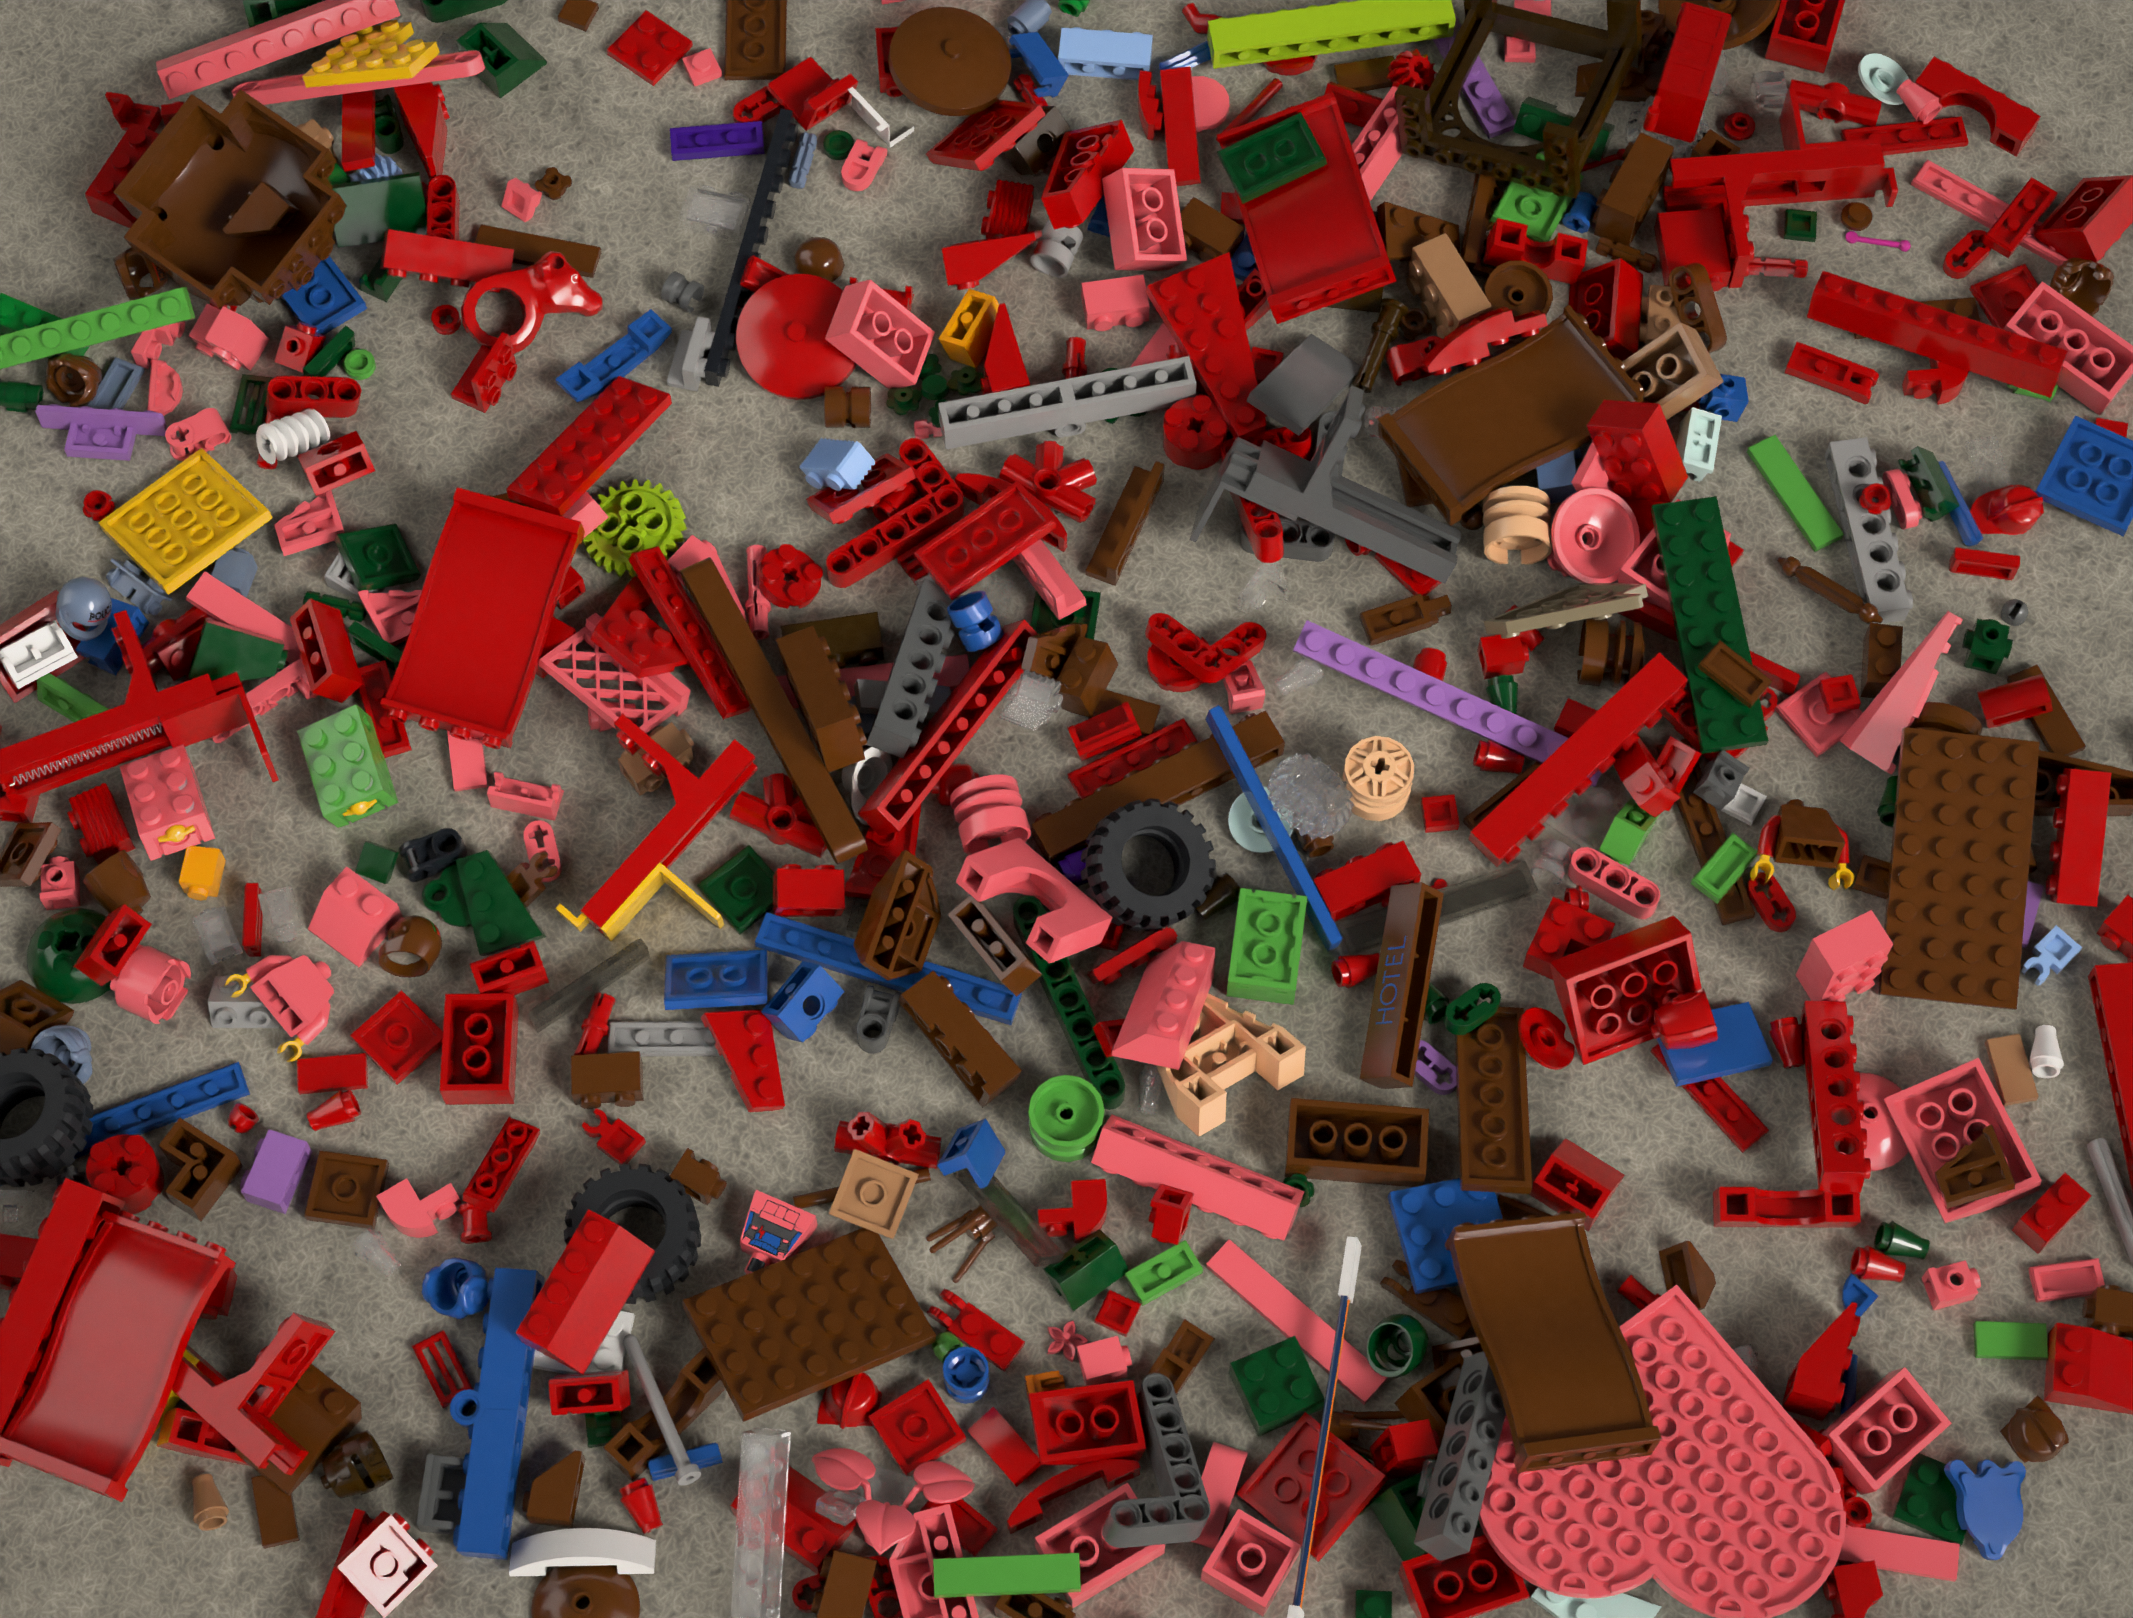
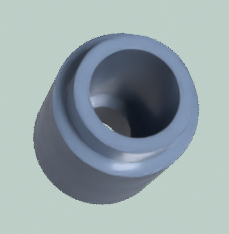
M1025 0L1007 18L1009 32L1012 35L1037 32L1049 21V16L1052 13L1049 4L1045 0Z

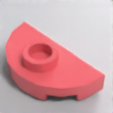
M151 359L147 410L162 413L165 416L172 412L180 403L183 394L182 381L179 374L172 367L168 366L166 362Z

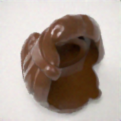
M62 353L61 355L49 358L47 361L45 383L47 389L52 392L57 400L61 403L69 402L70 407H79L94 399L99 383L102 381V372L92 358ZM68 373H71L73 377L70 378L68 376Z

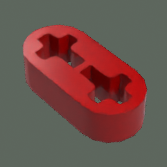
M765 86L734 106V122L762 121L764 123L779 114L780 109L785 108L779 101L777 103L767 102V97H775ZM742 112L752 113V118L742 117Z
M1972 230L1947 253L1943 262V270L1947 276L1954 279L1964 278L1989 255L1992 248L1983 244V247H1977L1973 252L1970 250L1973 242H1982L1987 232ZM1962 257L1965 258L1963 266L1954 267L1952 265L1953 261L1958 262Z
M1759 872L1754 881L1750 878L1747 885L1750 901L1769 929L1775 932H1785L1792 927L1796 919L1795 908L1775 877L1772 875L1768 882L1765 883V872ZM1757 882H1760L1762 886L1767 884L1770 886L1767 892L1769 900L1763 891H1755L1758 885ZM1772 905L1776 907L1779 913L1786 912L1788 914L1784 923L1781 919H1773L1775 909Z

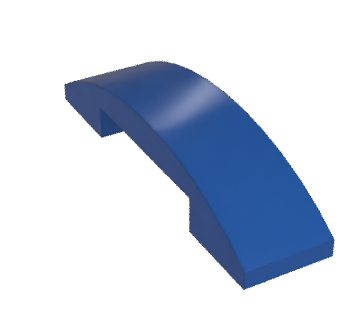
M650 309L627 326V335L586 365H583L580 361L557 377L555 379L556 383L576 402L592 398L602 393L618 376H626L653 354L672 333V328Z

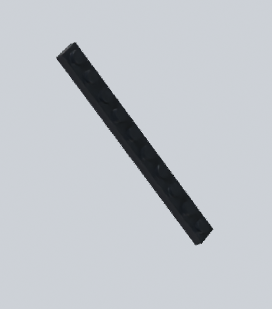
M780 109L704 369L707 385L719 387L721 378H727L729 374L730 359H727L729 350L735 351L736 326L744 308L745 297L750 298L752 291L741 286L740 282L748 259L752 255L761 259V253H758L760 245H766L768 239L767 219H773L775 215L776 201H773L775 193L780 194L783 187L781 171L783 167L788 168L790 163L791 150L788 147L790 142H795L797 139L798 124L794 123L793 111Z

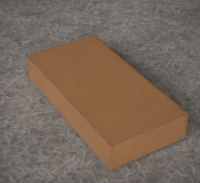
M2020 1034L1987 1039L1985 1046L2003 1106L2036 1101L2039 1096Z

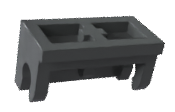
M427 1454L416 1522L421 1532L453 1535L456 1525H460L462 1511L458 1507V1498L461 1489H465L467 1476L463 1472L464 1459Z

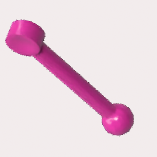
M1853 231L1848 232L1845 237L1848 243L1862 242L1895 247L1903 252L1908 251L1911 247L1908 240L1897 242L1861 237Z

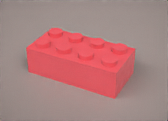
M2043 281L2003 329L2068 350L2057 385L2099 416L2133 375V346Z

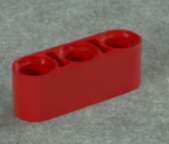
M448 175L435 176L428 184L427 235L459 240L460 200L455 181Z
M277 376L268 383L265 404L268 411L276 416H291L310 408L318 411L323 417L346 418L352 416L358 410L361 387L357 381L347 377ZM283 394L287 396V398H278L275 395ZM308 395H316L319 399H311ZM340 396H348L351 400H344Z

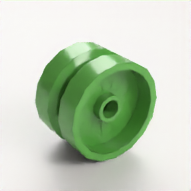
M1061 1075L1052 1077L1038 1086L1030 1099L1028 1118L1032 1142L1040 1153L1055 1161L1072 1162L1081 1160L1095 1151L1104 1126L1105 1109L1102 1097L1093 1084L1081 1077Z

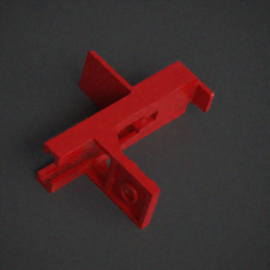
M1788 88L1779 118L1785 151L1670 159L1669 170L1672 173L1671 186H1664L1662 191L1666 212L1720 208L1732 271L1728 285L1729 288H1741L1744 277L1749 275V260L1754 259V245L1752 241H1748L1747 237L1749 217L1747 214H1743L1746 206L1870 198L1875 196L1877 190H1883L1885 206L1893 207L1898 187L1894 167L1884 168L1885 161L1880 138L1806 144L1795 88Z

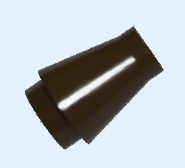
M1226 872L1221 877L1217 875L1214 878L1212 888L1205 892L1207 898L1195 910L1206 921L1210 916L1239 901L1240 886Z

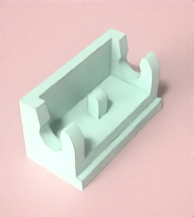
M1694 407L1689 410L1680 422L1676 447L1686 472L1693 473V481L1700 482L1707 473L1711 474L1714 470L1722 416Z

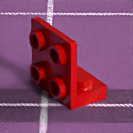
M809 57L768 83L767 90L786 110L793 111L795 120L807 131L850 103L852 94L848 89L851 87L856 89L858 81L851 73L841 80L839 78L833 80L812 57Z
M502 332L492 349L484 345L480 347L452 391V399L483 413H486L490 405L495 406L498 403L502 392L501 387L506 380L511 381L517 371L509 334Z

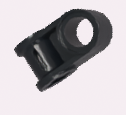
M444 828L424 837L405 842L399 847V854L406 860L409 869L407 873L411 882H418L444 871L449 866L456 865L457 859L466 857L467 849L456 830ZM456 844L454 850L443 852L447 845Z

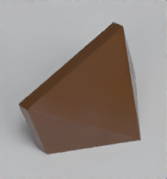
M1684 1241L1659 1251L1667 1291L1678 1285L1698 1310L1705 1309L1716 1285L1715 1276L1691 1241Z

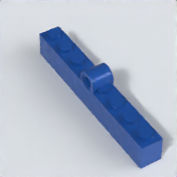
M495 1268L494 1278L489 1279L487 1288L488 1298L491 1299L489 1313L486 1312L483 1318V1332L486 1334L485 1346L480 1348L478 1354V1367L481 1369L480 1382L475 1383L474 1390L467 1389L457 1393L450 1403L452 1418L468 1430V1437L472 1439L470 1453H466L463 1462V1472L467 1475L465 1489H461L458 1498V1507L462 1511L460 1525H456L453 1534V1543L457 1547L456 1551L466 1557L507 1560L535 1355V1349L522 1343L516 1331L544 1285L545 1278L537 1270ZM476 1405L475 1413L467 1416L469 1408Z

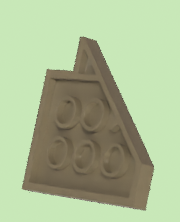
M1577 583L1484 621L1486 634H1500L1501 638H1511L1520 635V632L1543 627L1557 629L1565 626L1568 622L1593 618V620L1606 619L1611 617L1613 613L1644 607L1642 599L1648 597L1646 584Z

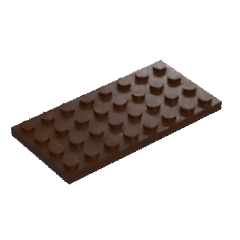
M1908 727L1902 729L1884 930L1891 939L1893 946L1887 956L1888 960L1881 967L1879 995L2009 1010L2017 1009L2040 742Z

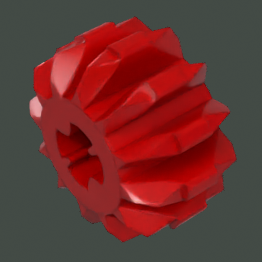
M1418 49L1411 50L1410 52L1408 50L1403 51L1387 67L1389 74L1386 79L1391 81L1392 86L1397 88L1402 84L1428 91L1437 75V72L1433 70L1436 63H1430L1428 61V54L1421 55Z

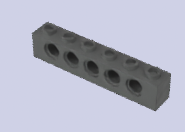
M924 579L916 597L866 744L904 758L908 747L915 748L921 733V729L916 728L917 722H924L930 704L924 703L925 698H932L938 682L937 679L933 678L934 672L940 674L946 655L941 653L942 648H949L954 635V631L949 629L950 624H953L947 611V607L954 600H951L938 584L933 581Z
M1484 1351L1464 1358L1414 1544L1439 1561L1470 1552L1506 1416L1496 1380Z

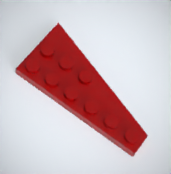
M1225 253L1147 285L1146 294L1183 355L1190 357L1195 375L1227 422V427L1234 439L1239 437L1245 440L1264 432L1266 428L1264 413L1246 401L1250 392L1258 386L1230 253Z

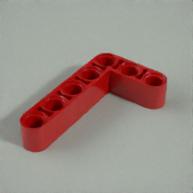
M1281 427L1264 431L1245 439L1259 447L1263 440L1308 461L1312 459L1311 431L1308 427L1299 436L1288 428ZM1234 438L1228 439L1222 443V462L1225 456L1227 455L1229 449L1231 450V447L1235 441ZM1230 492L1256 558L1264 563L1279 561L1284 555L1283 528L1278 514Z
M918 438L907 439L901 443L899 448L900 461L912 468L916 478L910 482L915 485L922 498L832 551L826 559L829 582L833 586L838 588L851 586L945 526L953 525L962 518L964 514L962 491L922 440ZM912 456H918V457H920V458L917 459V460H909V459H908L909 457H912ZM930 479L937 480V482L933 484L926 483V481ZM945 503H954V504H956V505L953 506V507H945V506H943ZM919 519H928V520H929V521L926 522V523H918V522H916V521L919 520ZM892 535H901V536H902V537L899 538V539H890V538H889V537L892 536ZM865 551L875 552L873 555L865 556L862 554ZM838 567L848 568L844 572L835 571Z

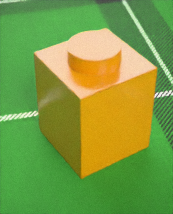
M189 846L186 848L179 884L188 897L201 901L206 900L208 896L218 897L226 861L220 849Z

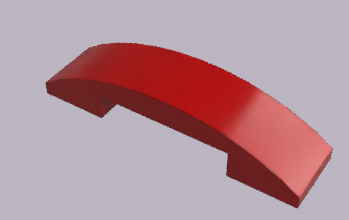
M958 473L955 477V483L962 491L963 496L980 506L989 497L993 498L1012 484L981 474ZM1033 496L1053 518L1057 528L1042 537L1041 540L1064 552L1067 548V533L1063 525L1044 503Z
M1109 1459L1089 1462L1065 1470L1031 1491L1013 1510L1007 1520V1528L1010 1534L1043 1520V1511L1040 1505L1101 1477L1109 1490L1139 1476L1141 1467L1138 1461Z

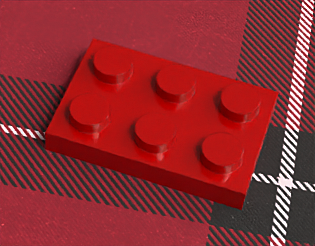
M886 453L875 459V465H871V470H868V475H864V480H861V484L857 485V489L842 488L840 491H836L831 487H826L806 500L812 511L833 525L841 524L850 520L853 514L862 508L875 506L880 502V498L890 492L895 493L907 487L908 482L916 477L909 465Z

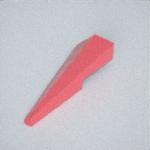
M1948 611L1839 741L1892 775L1896 769V765L1892 763L1898 747H1901L1902 729L1904 727L1909 728L1914 719L1919 718L1939 673L1934 668L1941 653H1948L1951 645L1947 641L1956 626L1960 625L1963 619Z

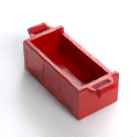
M1689 2L1681 4L1676 20L1677 28L1653 104L1648 107L1643 128L1646 131L1689 143L1694 141L1732 19L1731 14Z

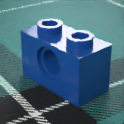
M802 961L763 1008L761 1013L783 1036L803 1043L815 1033L819 1022L836 1007L838 999L845 991L821 965ZM807 999L806 1007L803 1009V1002Z

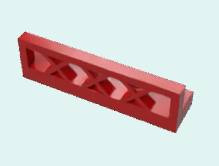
M355 1508L336 1562L359 1540L357 1536L374 1520L368 1516L366 1511ZM335 1566L315 1618H363L368 1606L367 1600Z

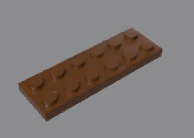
M1498 1007L1497 1012L1471 1032L1465 1035H1455L1461 1191L1531 1193L1532 1172L1526 1049L1521 1042L1518 1032V1021L1524 1013V1008ZM1467 1013L1461 1017L1454 1014V1019H1463L1465 1021Z

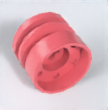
M998 774L975 778L963 783L950 795V803L954 810L955 821L960 824L958 831L963 850L966 854L971 855L988 849L987 840L1000 837L1001 842L1004 843L1019 837L1026 842L1031 836L1026 812L1020 808L1022 798L1019 794L1017 780L1012 776Z

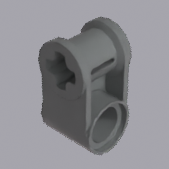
M867 986L857 1023L858 1044L863 1051L876 1054L885 1049L893 1023L897 1019L900 1008L898 1001L902 993L890 994L874 989V986ZM870 1030H876L881 1033L875 1038L865 1036V1033Z

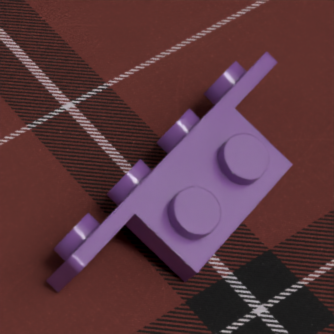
M50 404L37 405L35 411L41 427L69 430L64 448L67 457L130 461L136 434L165 436L168 428L163 414L150 410L138 412L125 411L119 408L108 410L94 409L88 406L78 408Z

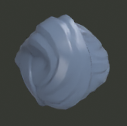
M56 1025L41 1031L35 1037L31 1049H39L45 1054L51 1053L58 1057L80 1079L82 1084L89 1080L92 1075V1057L90 1054L91 1041L86 1032L70 1025Z

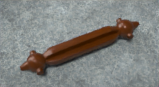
M1792 556L1778 558L1777 561L1782 566V571L1785 575L1795 576L1799 583L1848 613L1858 614L1859 618L1867 624L1872 622L1882 623L1883 619L1878 614V609L1875 605L1871 603L1864 604L1862 598L1813 568L1801 566L1797 558Z

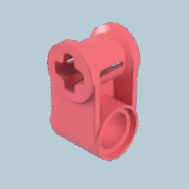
M215 408L203 409L191 417L173 423L167 428L165 433L166 441L170 445V453L178 461H184L200 448H203L206 452L209 450L213 451L215 446L223 442L227 444L231 440V434ZM176 431H179V437H177ZM186 447L188 449V454H186L184 449Z

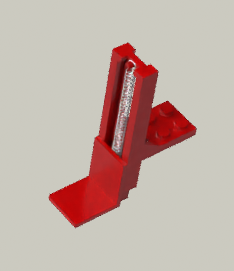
M126 610L113 614L117 627L112 628L117 644L123 654V661L131 676L125 704L0 749V784L11 804L166 747L172 746L174 748L182 744L186 747L250 723L272 782L279 781L238 673L234 672L212 681L209 674H205L158 691L140 640Z

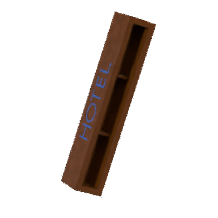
M1423 882L1391 886L1359 1078L1381 1089L1413 1087L1444 893Z

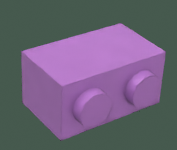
M269 1129L265 1139L261 1138L256 1145L254 1152L256 1159L251 1170H246L241 1180V1193L246 1201L286 1214L312 1154L309 1144L306 1141Z

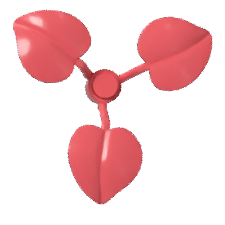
M833 1448L815 1454L811 1460L815 1465L818 1476L830 1487L845 1491L857 1489L860 1485L863 1487L865 1501L857 1507L856 1520L864 1534V1541L872 1546L879 1555L913 1534L916 1520L907 1508L919 1492L923 1491L925 1498L931 1502L951 1503L969 1495L975 1486L972 1479L956 1467L944 1462L929 1461L920 1464L915 1469L913 1478L918 1484L912 1488L901 1506L890 1505L889 1502L883 1504L871 1498V1487L867 1479L875 1475L876 1468L865 1455L851 1449Z

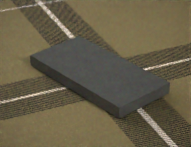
M1310 334L1250 392L1246 401L1299 436L1355 380L1360 365L1315 335Z

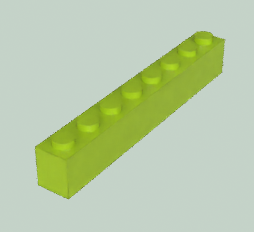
M1451 0L1341 1L1336 4L1323 6L1311 5L1306 8L1293 10L1281 9L1271 13H1251L1246 16L1233 18L1221 17L1208 21L1207 40L1213 69L1453 37L1456 18Z

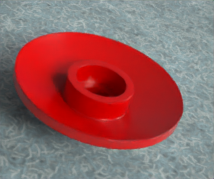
M1533 1007L1526 1010L1519 1018L1518 1032L1521 1042L1529 1055L1542 1066L1553 1070L1563 1069L1571 1063L1574 1057V1044L1565 1039L1564 1033L1567 1028L1565 1024L1555 1014L1546 1009Z

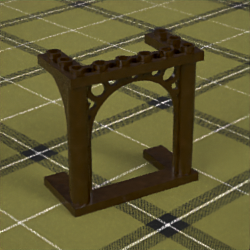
M1464 0L1465 20L1429 90L1425 91L1400 84L1395 92L1402 154L1412 158L1433 161L1443 166L1448 165L1464 169L1470 173L1491 176L1500 181H1510L1528 188H1537L1552 192L1558 196L1576 199L1580 191V173L1630 68H1638L1642 61L1641 0H1607L1608 30L1498 4L1497 0ZM1490 32L1603 60L1576 117L1568 127L1547 122L1543 130V142L1528 146L1495 144L1482 139L1467 127L1458 109V99L1461 89ZM1446 115L1452 116L1453 120H1446ZM1448 129L1460 130L1456 137L1441 134ZM1544 152L1545 161L1537 159V154Z

